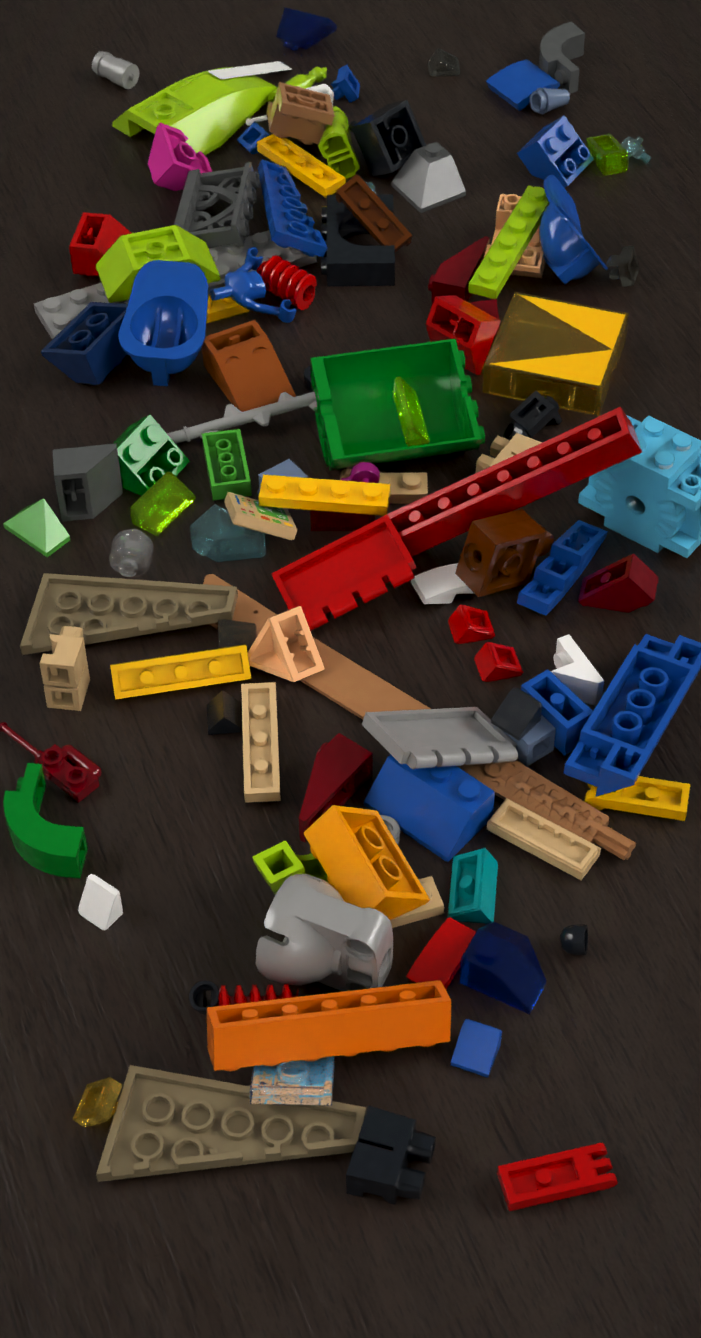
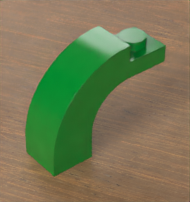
M27 763L24 777L18 778L16 791L5 790L4 814L11 841L19 855L38 870L55 876L81 878L88 850L84 827L53 824L39 815L46 789L42 764Z

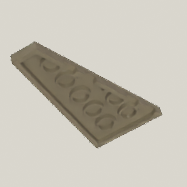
M44 573L20 644L22 655L51 651L50 634L60 635L63 626L82 628L84 643L87 645L233 620L238 590L235 586Z
M130 1065L96 1172L97 1181L354 1152L356 1142L358 1141L366 1115V1107L332 1101V1106L328 1105L330 1101L327 1102V1105L250 1104L251 1086ZM259 1096V1100H257V1101H252V1102H258V1101H260V1100H261V1096Z

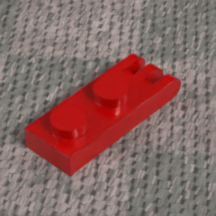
M597 1143L498 1166L497 1175L508 1211L616 1186L618 1181L615 1173H607L613 1168L609 1158H602L607 1154L605 1144Z

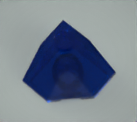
M285 7L276 37L288 49L297 51L298 47L308 49L335 32L337 25L329 18Z
M494 921L477 930L461 957V984L527 1014L531 1013L546 986V978L528 936Z

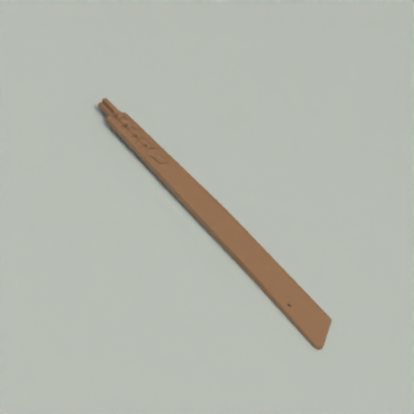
M208 574L204 577L203 584L232 586L214 574ZM238 590L233 620L209 625L238 643L246 644L247 648L250 649L267 619L277 614ZM313 637L325 670L305 677L300 681L363 720L366 712L431 709ZM517 760L515 762H491L489 764H464L457 766L494 790L495 795L505 800L507 798L581 838L599 845L622 860H628L632 850L636 847V842L608 827L609 816Z

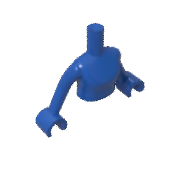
M256 247L248 249L244 264L239 269L225 275L224 287L210 290V297L213 301L231 297L237 304L246 309L276 315L285 323L292 322L297 312L296 309L289 310L292 304L289 299L283 300L280 307L253 301L254 299L264 298L266 294V287L257 271L248 272L249 270H257L262 264L263 257H256L258 253Z

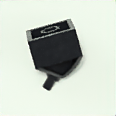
M408 100L387 104L358 123L352 121L348 127L354 133L372 177L394 172L405 164L414 150L426 146Z

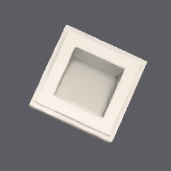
M90 874L87 877L80 900L79 914L101 930H107L123 914L120 891L96 875Z

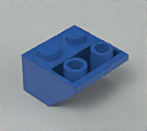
M565 115L543 127L517 152V155L532 176L544 180L548 175H554L564 188L594 160Z

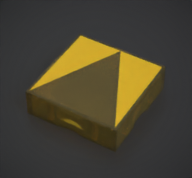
M514 292L484 364L483 393L525 401L536 390L544 398L548 395L551 396L562 409L599 416L609 390L610 376L617 367L626 342L629 313Z

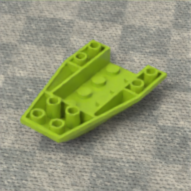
M204 71L184 78L129 108L115 119L112 125L117 130L131 137L143 129L155 134L157 125L161 122L181 130L189 138L186 143L196 153L201 151L204 155H207L222 146L246 123V119H250L268 101V95L277 87L256 75L219 79L208 71Z

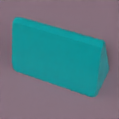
M486 848L453 856L448 917L456 921L484 924L494 922L498 862Z

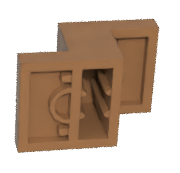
M281 82L278 84L274 102H269L266 111L269 132H272L273 135L279 138H296L301 143L307 145L319 144L325 130V125H332L335 116L330 95Z

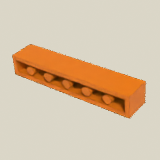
M441 980L207 1007V1049L214 1071H236L242 1067L259 1065L276 1066L283 1062L299 1060L316 1061L323 1057L339 1055L350 1057L359 1053L380 1050L391 1052L398 1048L412 1046L431 1047L437 1043L450 1042L451 999Z

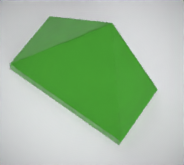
M44 498L26 506L3 523L5 529L46 557H49L71 540L70 535Z

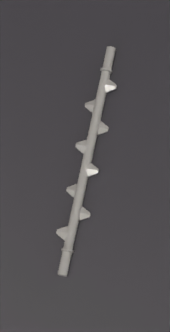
M282 392L278 402L241 412L233 404H228L223 418L188 428L184 426L181 430L167 434L177 444L184 441L191 442V439L198 437L202 439V433L218 432L254 421L263 427L268 426L271 416L306 406L314 410V407H317L315 392L297 397Z

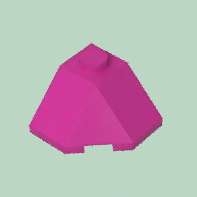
M161 122L157 125L148 160L154 184L172 191L184 189L189 170L199 169L200 174L212 172L208 158L201 151L196 153L186 143L189 138L181 130Z

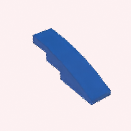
M578 520L552 544L550 555L536 567L533 580L519 592L517 604L546 616L580 577L605 540L608 531Z

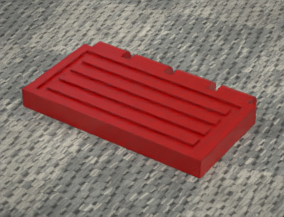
M387 514L271 573L288 609L301 606L309 629L312 631L329 622L325 614L331 612L334 619L358 607L355 599L361 597L365 604L387 593L386 583L391 582L393 588H396L414 579L412 570L417 567Z

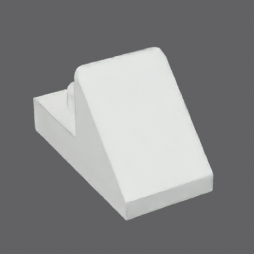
M569 634L557 638L556 654L553 657L557 669L551 672L584 703L597 705L603 693V678Z

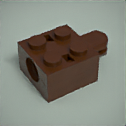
M523 509L472 521L455 574L478 597L528 584L537 557L546 555L554 543V536Z

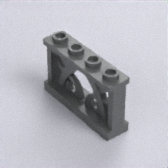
M245 163V166L240 168L201 174L199 169L189 170L174 225H178L206 242L208 248L231 244L243 247L246 236L249 235V221L253 219L252 208L253 204L257 201L256 190L260 187L259 174L253 170L252 163ZM219 199L231 204L214 217L202 211L214 205Z

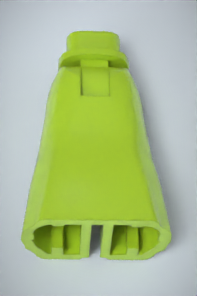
M334 106L335 116L332 125H325V130L318 147L322 156L327 159V166L346 179H349L356 174L360 166L351 143V131L348 129L349 122L347 116L339 107Z

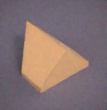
M301 606L268 618L248 651L249 666L291 682H296L325 670Z

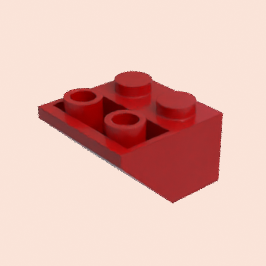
M83 212L69 245L73 274L99 276L96 270L97 262L120 236L132 233L110 214Z
M456 295L435 296L426 321V328L430 342L456 339L458 350H463L465 355V369L475 375H480L501 320Z

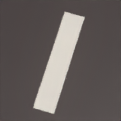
M277 61L211 70L208 72L219 79H228L292 69Z

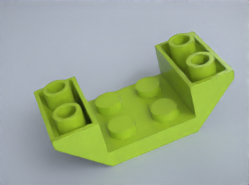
M178 225L122 235L96 264V270L109 303L129 300L137 273L146 263L153 260L193 263L204 272L208 284L221 281L220 274L206 242Z

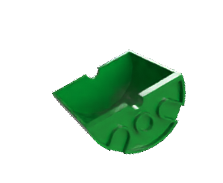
M456 339L310 358L311 384L317 402V407H314L317 430L323 457L329 470L352 468L362 462L380 464L478 450L480 444H485L483 425H478L476 419L479 416L477 401L471 400V396H468V393H472V383L470 375H465L464 373L465 355L463 350H458Z

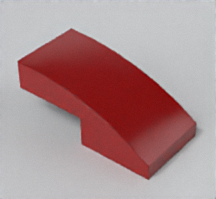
M448 917L424 947L406 975V978L412 983L441 980L444 988L447 990L458 969H464L483 936Z

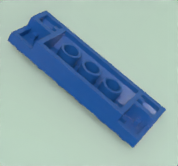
M645 634L639 645L634 644L583 726L579 742L565 763L564 774L596 786L595 797L633 786L701 669V643L679 635L673 644Z

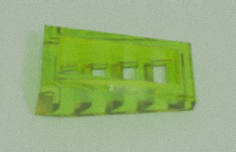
M611 134L586 139V145L603 175L622 173L628 170V152Z

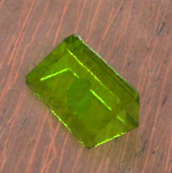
M396 377L394 380L393 399L405 443L408 447L428 444L430 439L417 393L401 377Z
M168 471L131 506L132 524L158 536L196 499V496L174 474Z

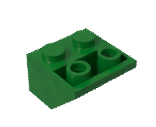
M151 414L131 424L114 442L117 444L122 487L150 500L156 499L190 462Z

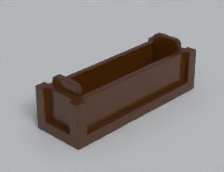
M358 174L336 191V200L339 203L342 202L380 245H394L395 252H397L404 245L408 246L411 244L412 234Z

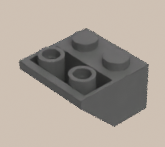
M116 443L53 449L54 480L62 522L94 519L123 494Z

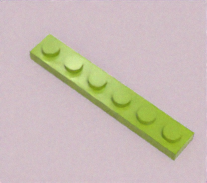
M528 185L470 280L468 293L492 299L498 297L540 226L542 215L550 204L544 188Z

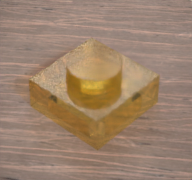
M112 1077L87 1084L73 1120L83 1127L109 1121L116 1111L118 1105L117 1098L123 1085Z

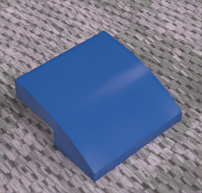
M529 60L513 63L486 80L490 90L518 111H521L530 103V96L536 89H557L560 87V83Z

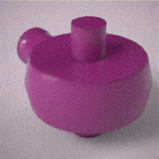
M362 462L352 468L349 477L341 478V480L379 483L380 473L374 464Z

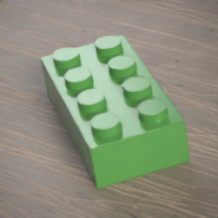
M240 429L202 433L203 450L213 501L225 499L227 492L242 496H252L251 480Z

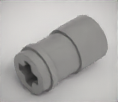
M98 52L92 61V70L98 76L105 77L125 89L133 88L139 79L138 66L122 58L114 57L109 52Z

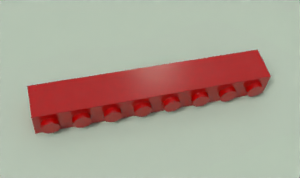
M618 407L388 513L412 557L469 531L472 521L514 511L642 453V449L634 426L622 408Z

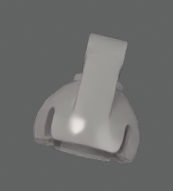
M295 874L289 876L283 882L268 909L264 926L285 937L283 942L268 935L259 938L256 949L258 972L268 980L281 985H308L320 982L341 991L382 987L393 962V931L389 918L376 909L369 907L361 908L345 902L334 887L318 877L309 874Z

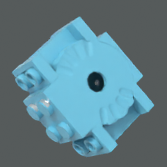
M626 415L634 426L642 453L589 476L588 485L579 493L578 503L605 516V527L656 553H659L665 547L688 558L701 544V440L649 415L642 422Z

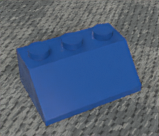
M390 754L367 794L364 806L370 810H377L380 815L390 816L395 819L400 826V831L448 863L493 816L495 791L457 766L411 769L407 764H400Z

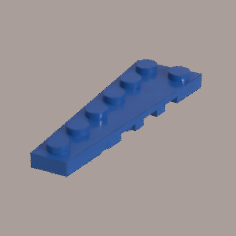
M261 159L258 173L271 241H274L276 245L283 248L292 247L298 249L307 256L314 257L317 255L324 257L327 245L320 231L313 229L315 222L312 217L306 215L308 208L306 204L299 201L301 195L295 187V183L287 168Z

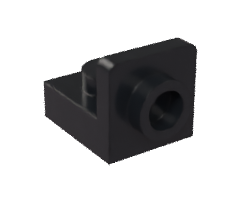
M536 390L509 414L512 421L523 425L527 429L528 435L531 438L551 419L557 425L563 421L558 413L560 406L549 395L544 398Z

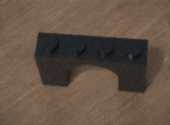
M378 194L377 196L393 213V194ZM327 195V206H322L321 224L322 237L327 245L324 255L327 258H321V275H327V286H395V246H363L346 241V239L352 236L370 233L342 202L339 203L336 200V195Z

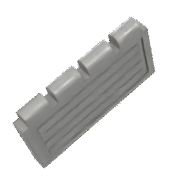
M478 707L366 712L362 722L365 729L400 764H407L411 769L434 768L435 766H461L464 764H489L491 762H515L518 758L517 744L500 728L493 725L491 719Z

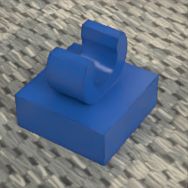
M347 65L339 68L337 79L331 83V86L334 88L332 89L334 99H340L345 95L351 103L359 99L360 83Z

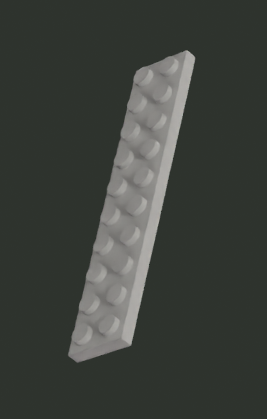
M270 230L246 237L243 247L231 244L208 248L221 281L208 284V294H210L211 289L225 286V275L236 271L244 264L247 251L251 247L258 249L256 257L262 256V263L268 261L272 256L278 255L283 260L289 261L291 265L294 264L299 268L316 263V255L311 257L303 254L298 249L292 247L283 248L276 245L274 241H271ZM99 282L95 285L76 289L72 292L34 303L35 313L53 340L90 302H109L102 283ZM129 300L114 303L128 304Z

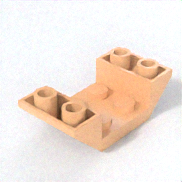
M500 194L496 209L495 232L491 245L487 244L485 256L522 196ZM540 226L511 275L542 278L545 260L540 244Z

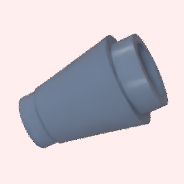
M538 88L530 96V105L534 112L545 114L563 105H567L570 95L566 89Z

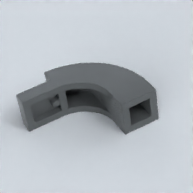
M573 22L559 25L546 33L540 43L539 68L557 80L560 86L566 89L569 94L578 91L579 68L570 60L583 56L585 33Z

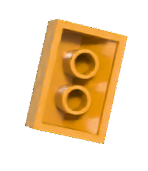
M332 805L303 833L310 844L312 855L321 863L325 870L328 883L340 893L345 902L361 908L369 907L385 914L389 920H392L430 901L429 896L377 810Z

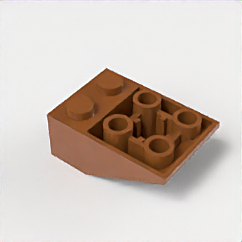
M255 320L205 337L202 346L203 365L231 404L241 412L276 403L282 392L296 397L268 336Z

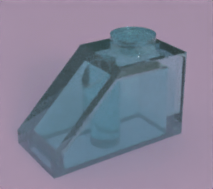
M216 504L190 525L192 549L198 554L207 556L216 562L260 558L266 554L265 533L234 525L228 511Z

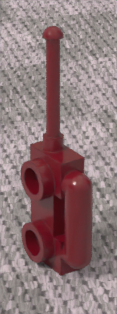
M6 722L0 723L1 732H5L34 755L35 764H42L45 779L52 781L78 803L100 786L98 778L102 773L101 768L72 745L67 744L60 748L54 744L43 752L42 750H37L8 727Z

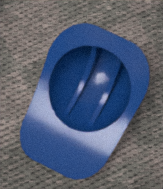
M548 175L544 179V190L550 204L542 215L539 228L540 244L544 252L545 262L564 284L570 280L585 277L599 264L607 271L608 267L584 239L574 200L554 175Z
M153 260L146 263L134 279L128 306L118 333L121 348L131 356L132 360L141 369L152 373L153 385L168 386L170 374L179 373L187 369L195 361L204 344L209 287L204 272L196 264Z

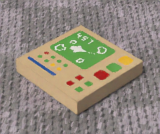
M227 492L224 503L234 525L291 541L295 539L297 527L287 508L259 506V500Z

